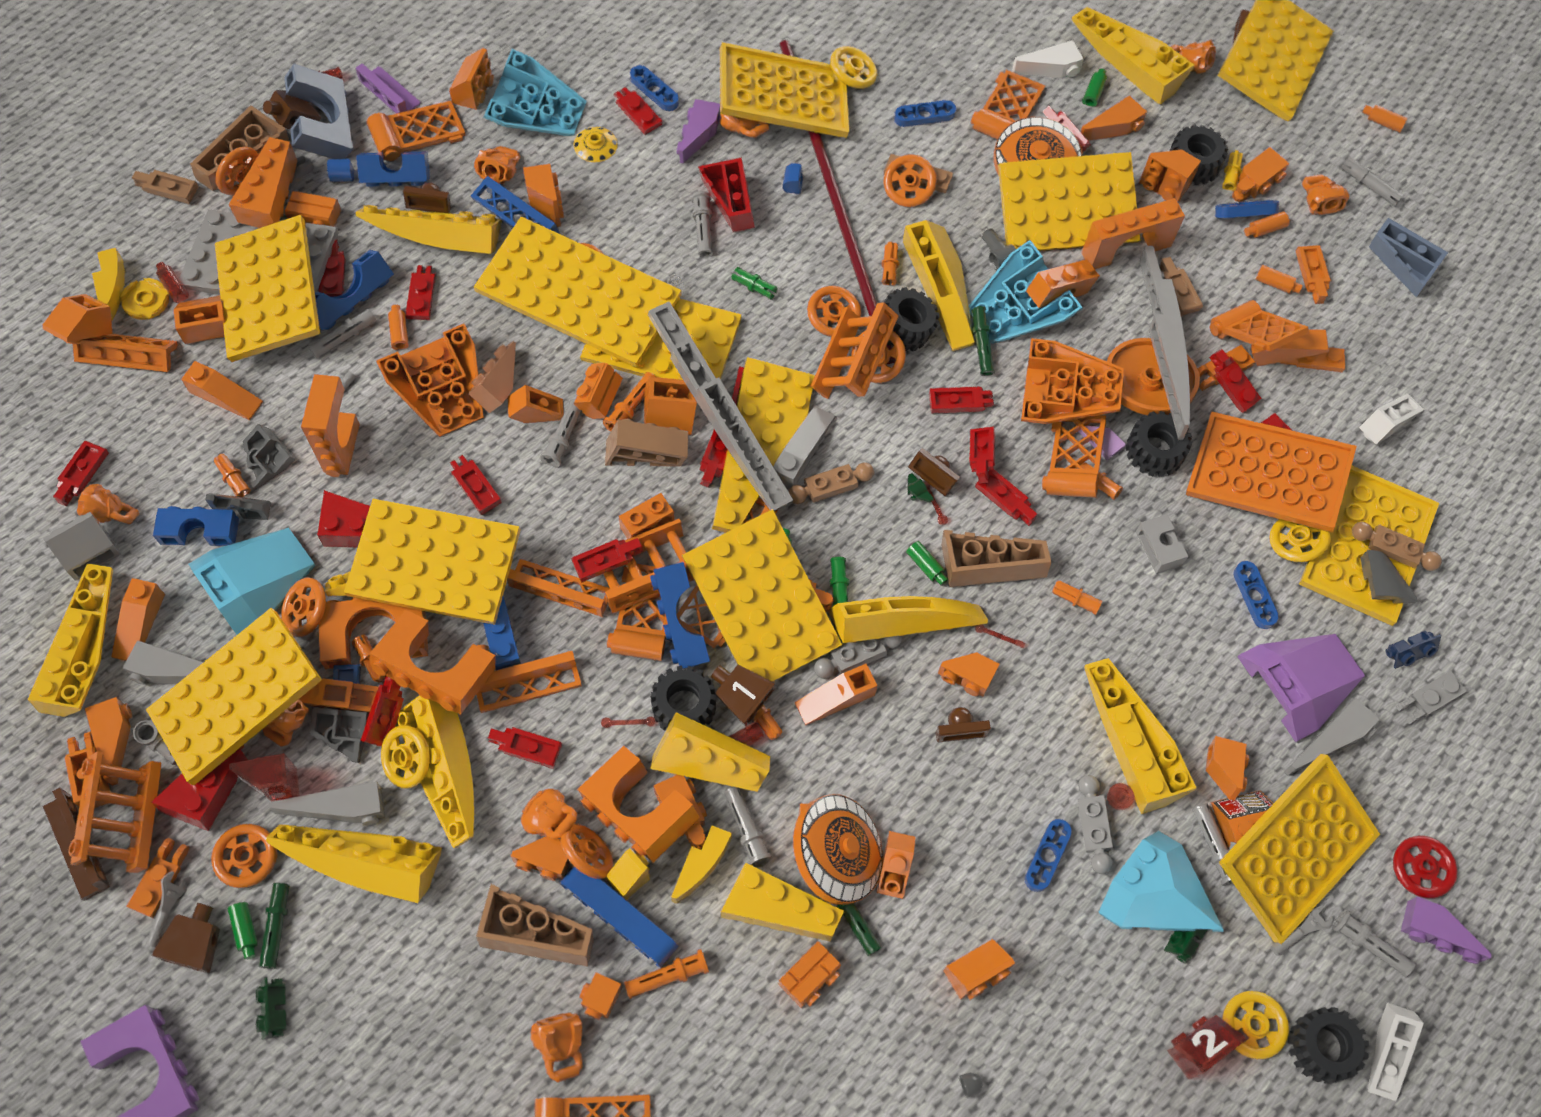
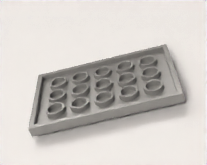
M208 209L178 280V286L184 289L220 295L215 243L259 228L238 223L231 212ZM305 223L314 292H316L339 231L337 227Z

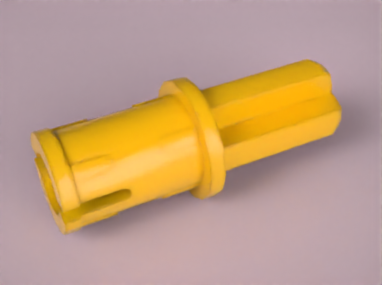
M1239 150L1229 154L1228 164L1224 168L1225 177L1222 188L1225 190H1236L1238 176L1242 172L1241 162L1243 154Z

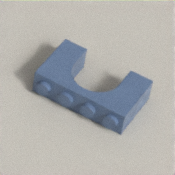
M293 64L284 77L286 94L318 106L327 116L329 123L299 116L290 129L292 147L331 159H345L353 150V142L351 141V125L348 119L349 108L346 104V90H344L343 79Z

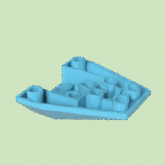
M512 49L484 118L504 127L574 136L587 101L534 58Z
M1031 240L1014 250L969 305V312L972 317L971 310L974 307H986L987 323L991 327L989 337L992 344L1062 323L1083 309L1070 290L1064 292L1047 306L1038 308L1026 290L1037 273L1048 270V268L1044 264L1042 254Z
M289 528L210 550L188 564L236 635L270 608L276 611L283 603L289 589L297 581L305 578L316 566Z

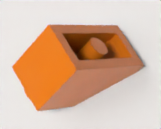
M524 385L507 397L508 418L523 423L558 421L564 415L562 398L528 385Z

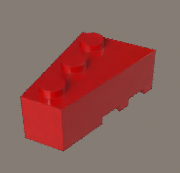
M742 157L698 166L702 182L731 230L737 232L755 228Z
M324 490L317 533L324 547L358 548L370 506Z
M238 749L194 786L188 783L184 775L181 774L152 803L163 814L209 831L248 759L242 750Z

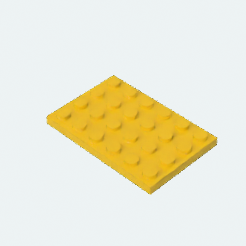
M1255 0L1217 76L1281 119L1289 121L1292 119L1334 30L1290 0Z
M724 42L721 43L720 114L847 138L849 134L847 85L837 78L831 68V64Z
M1131 152L998 164L1006 245L1012 244L1016 249L1031 240L1038 251L1084 247L1092 222L1137 209ZM1140 234L1133 236L1124 243L1139 242Z
M301 215L215 243L220 298L223 299L225 317L223 326L226 354L231 362L320 334L305 220Z
M679 298L674 310L715 378L719 377L721 380L742 319V314ZM659 333L637 368L585 344L580 356L582 361L593 364L608 363L615 370L642 377L646 372H650L659 378L683 380L671 361V353Z
M1352 465L1334 531L1331 532L1329 547L1318 558L1307 561L1299 585L1393 626L1398 620L1403 603H1393L1392 600L1372 599L1369 580H1364L1360 559L1367 550H1371L1368 549L1370 540H1356L1352 535V528L1358 522L1368 523L1372 527V531H1374L1376 526L1382 525L1425 544L1439 502ZM1320 532L1318 533V536H1317L1316 539H1320V538H1321ZM1389 558L1408 586H1410L1416 567L1412 568Z
M372 499L344 593L350 597L495 625L521 529L515 525Z
M773 509L682 555L737 665H741L772 682L842 645Z
M270 608L146 710L186 781L194 786L322 679L278 613Z
M1320 754L1219 861V864L1275 943L1278 942L1282 945L1379 837L1380 833L1330 757L1326 754Z

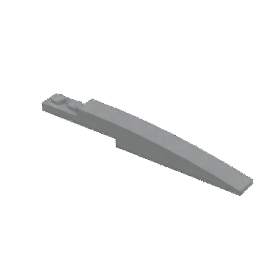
M1144 246L1140 258V266L1154 315L1149 333L1178 440H1183L1190 425V388L1187 351L1179 305L1172 279H1164V273L1160 271L1159 256L1155 254L1154 247Z
M670 301L648 311L650 320L671 353L670 359L722 442L769 510L773 509L776 511L793 502L792 497L719 377L715 378Z

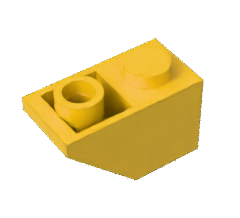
M629 848L606 875L607 880L617 893L627 900L650 880L648 872L650 868L647 866L649 863L643 855L635 854Z

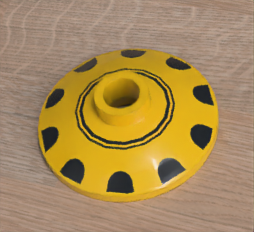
M590 127L584 129L576 136L574 150L585 161L602 162L614 155L618 143L615 135L608 129Z

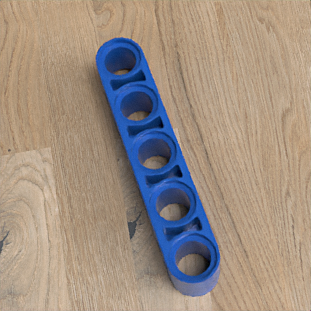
M574 866L560 882L561 886L566 890L569 889L574 894L573 896L583 905L594 910L593 913L606 924L610 923L615 928L614 931L626 941L630 940L635 945V948L645 957L654 960L657 963V967L662 968L679 947L671 937L601 879L591 878Z

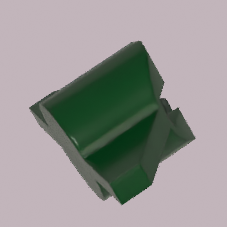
M913 473L908 474V495H913L911 500L919 499L929 503L934 501V498L927 491L924 482L921 479H917Z

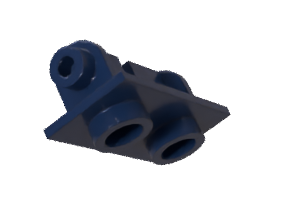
M1422 631L1408 638L1407 641L1411 645L1405 640L1390 644L1385 652L1389 658L1393 657L1395 659V669L1401 666H1410L1418 659L1423 657L1429 658L1435 655L1439 649L1441 635L1434 636L1430 631Z

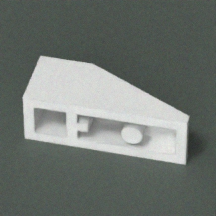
M1072 40L1015 57L1012 72L1020 75L1053 78L1073 77L1080 72L1084 59Z
M1407 393L1378 408L1359 428L1364 432V436L1369 441L1378 444L1423 412L1424 409Z
M1390 1003L1386 1004L1378 1027L1368 1092L1397 1101L1424 1024L1414 1011Z

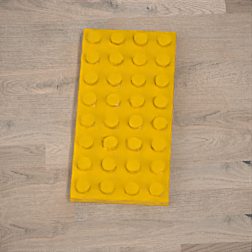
M524 217L519 218L474 285L475 292L636 368L658 334L648 316V311L669 301L674 308L682 295L681 290Z

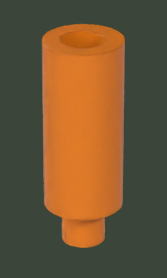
M1376 104L1374 107L1365 105L1362 113L1369 116L1368 120L1399 133L1408 119Z
M1280 212L1253 221L1249 227L1244 229V233L1247 237L1253 235L1256 238L1286 228L1290 223L1289 217L1286 212Z
M1263 264L1255 278L1257 281L1286 293H1290V291L1299 293L1303 286L1295 282V277Z
M395 304L391 306V311L388 313L391 347L394 350L406 349L409 344L405 312L401 310L400 305Z

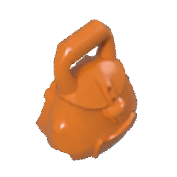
M1211 39L1201 43L1193 42L1186 47L1175 44L1171 46L1172 49L1180 52V55L1194 64L1192 71L1204 73L1213 67L1216 47Z
M720 114V124L728 131L738 132V134L742 133L753 138L769 131V123Z
M498 146L494 149L489 148L484 151L480 150L478 157L474 161L475 172L481 179L489 176L497 183L504 184V182H509L515 176V166L520 160V154L517 150L504 146Z
M1323 174L1308 176L1302 181V186L1308 193L1306 200L1311 214H1330L1346 207L1349 193L1347 189L1336 184L1335 181H1332Z
M92 484L86 487L81 492L78 500L77 514L81 516L91 512L100 523L109 522L114 519L122 523L131 524L139 516L137 509L121 502L119 496L103 488L100 484ZM121 511L128 512L125 516L120 514Z
M298 699L263 728L264 735L280 747L289 745L292 740L293 731L301 727L309 709Z
M556 789L538 791L526 804L521 816L522 826L527 833L539 834L551 839L561 838L577 821L575 809L566 804L564 795Z
M572 1012L561 1013L539 1020L531 1027L533 1046L542 1054L548 1076L557 1083L578 1076L582 1069V1056L579 1051L583 1031L582 1022L579 1015ZM570 1057H573L576 1064L554 1071V1062L564 1061Z

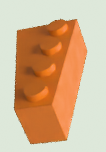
M269 137L229 203L238 223L262 228L279 222L280 217H283L285 211L283 207L285 199H288L289 184L293 181L298 162L289 141Z

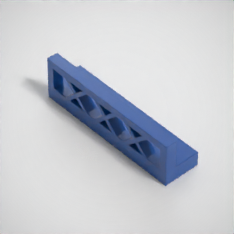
M489 176L470 195L474 201L512 228L516 224L514 222V215L519 214L534 223L558 234L560 233L554 222ZM486 190L493 198L483 200L480 198V195ZM497 203H504L510 210L500 212Z

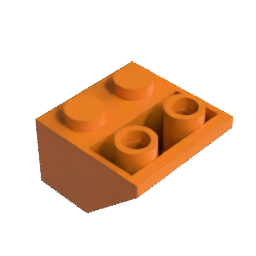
M482 48L467 56L463 61L449 89L453 104L477 110L479 104L484 102L486 90L492 86L494 81V75L491 73L490 68L491 60L488 58L487 49Z
M1183 150L1151 153L1139 183L1145 189L1152 190L1161 195L1164 200L1176 198L1177 202H1179L1189 189L1201 160Z
M550 164L524 167L523 171L530 206L554 222L557 227H561L560 218H564L557 173H552Z
M87 294L62 298L42 324L43 330L69 344L80 343L82 339L87 338L101 339L103 335L113 334L110 306Z
M220 295L181 302L174 308L175 329L184 344L225 337L223 299L220 298Z
M649 377L645 387L644 424L653 423L666 428L676 427L680 430L688 431V436L692 435L697 401L684 380Z
M991 939L947 965L943 971L960 1000L966 996L969 1000H972L988 988L986 984L991 983L992 986H995L1012 974L1009 969L1015 962L994 939Z

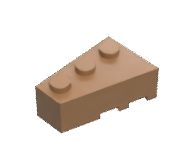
M618 419L606 440L605 466H612V461L627 462V466H635V462H650V466L681 467L688 457V431H683L676 427L666 428L653 423L643 424L630 419Z

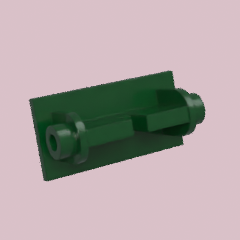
M1208 929L1174 931L1164 951L1177 954V960L1186 964L1187 961L1192 960L1199 946L1193 939L1194 936L1198 940H1202Z
M265 977L260 986L256 987V1004L261 1003V1015L256 1017V1032H261V1040H264L268 1033H272V1038L283 1037L284 1031L287 1030L286 1010H275V1006L286 1004V984L283 983L282 978L272 979L271 984H268V977Z

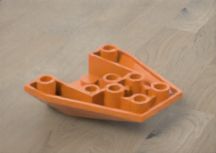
M464 323L442 332L443 338L403 355H400L397 351L376 360L386 383L439 437L484 418L482 406L468 394L474 387L472 381L478 376L475 344Z
M1031 338L1021 421L1048 424L1120 412L1124 368L1057 341Z

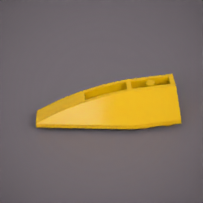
M1089 7L1072 16L1074 24L1097 52L1159 105L1177 92L1194 68L1193 63L1163 41Z
M364 205L362 209L356 211V216L408 240L444 249L491 254L496 250L502 220L495 218L494 214H482V217L473 216V212L461 211L459 214L423 212L420 210L403 211L393 207L378 209V206Z
M928 220L906 225L903 244L927 297H930L933 300L931 303L937 307L936 312L939 313L938 321L952 351L973 346L975 342L962 264L945 227Z
M87 563L28 697V701L39 713L65 717L81 711L101 662L113 576L112 567Z
M883 597L837 603L829 609V615L843 643L988 624V618L979 605L937 597Z
M1107 658L1086 664L1084 669L1099 715L1140 813L1144 814L1164 808L1195 791V783L1175 741L1110 659Z
M419 695L400 710L397 719L398 725H409L416 728L424 736L428 744L430 763L427 774L421 781V785L452 847L458 848L470 840L474 834L473 780L465 736L458 713L447 711L439 703L431 699H424ZM414 742V743L412 744V746L414 747V749H415V751H416V753H417V752H418V749H417V746H416V744H415V742ZM415 763V765H414V767H413V769H414L415 772H416L417 767H418V764H417V763Z
M279 824L266 837V842L326 876L366 891L419 903L429 890L442 852L441 847L433 846L426 842L420 843L408 840L402 836Z

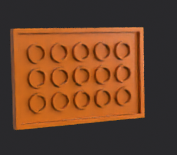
M1211 411L1186 495L1333 532L1357 446Z

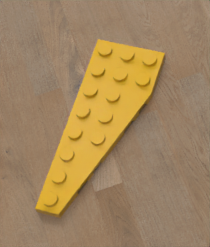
M747 357L737 400V408L770 463L774 466L783 449L808 415L813 389L811 384L815 375ZM728 450L712 525L713 530L725 533L742 525L759 497V494Z

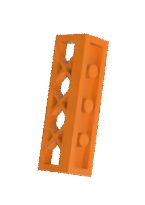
M119 334L103 335L101 339H82L80 343L73 344L74 362L168 372L171 368L170 353L177 349L178 341Z
M523 559L519 560L515 570L510 569L507 581L510 587L603 617L608 605L606 594L604 599L588 595L595 591L605 593L610 590L608 587L590 581L581 583L578 577ZM523 566L533 569L536 577L522 573ZM550 575L557 578L559 585L543 580V578ZM574 582L575 584L580 585L583 592H579L567 588L565 586H568Z
M573 650L494 671L476 694L480 712L484 713L581 687ZM572 669L574 682L564 684L557 680L561 672ZM544 677L550 680L549 685L544 690L539 691L532 687L536 678ZM514 684L525 687L521 696L512 697L507 694V691ZM493 690L500 694L495 703L484 705L482 693Z

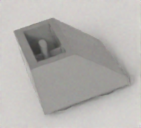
M91 512L77 517L73 522L62 528L55 529L50 535L43 538L63 568L74 580L81 578L87 563L102 566L121 555L108 532Z

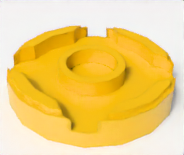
M143 278L142 281L138 282L135 280L126 286L121 294L120 301L122 302L123 310L131 318L148 320L159 316L166 309L169 303V293L160 281L152 278Z

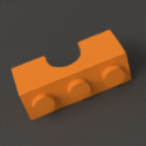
M1085 259L1038 272L1026 292L1038 308L1047 306L1069 290L1074 297L1088 293L1100 275L1093 265Z

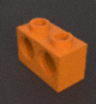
M662 493L619 516L620 529L627 539L662 526L667 522L674 521V511Z

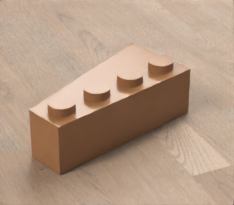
M250 105L190 163L195 179L212 191L218 189L215 180L216 171L220 162L229 152L239 147H251L260 154L269 137L289 141L286 128ZM245 156L243 161L246 162L249 156ZM228 175L225 176V181L229 179Z
M952 530L943 531L941 546L949 587L1046 578L1048 576L1051 558L1046 541L1015 537L1013 540L1002 539L998 535L982 537L975 536V533L965 532L964 535L955 534Z
M493 884L490 885L476 935L480 947L588 967L594 943L592 929L561 915H555L544 907L535 906L513 893L509 894L500 890L499 887Z

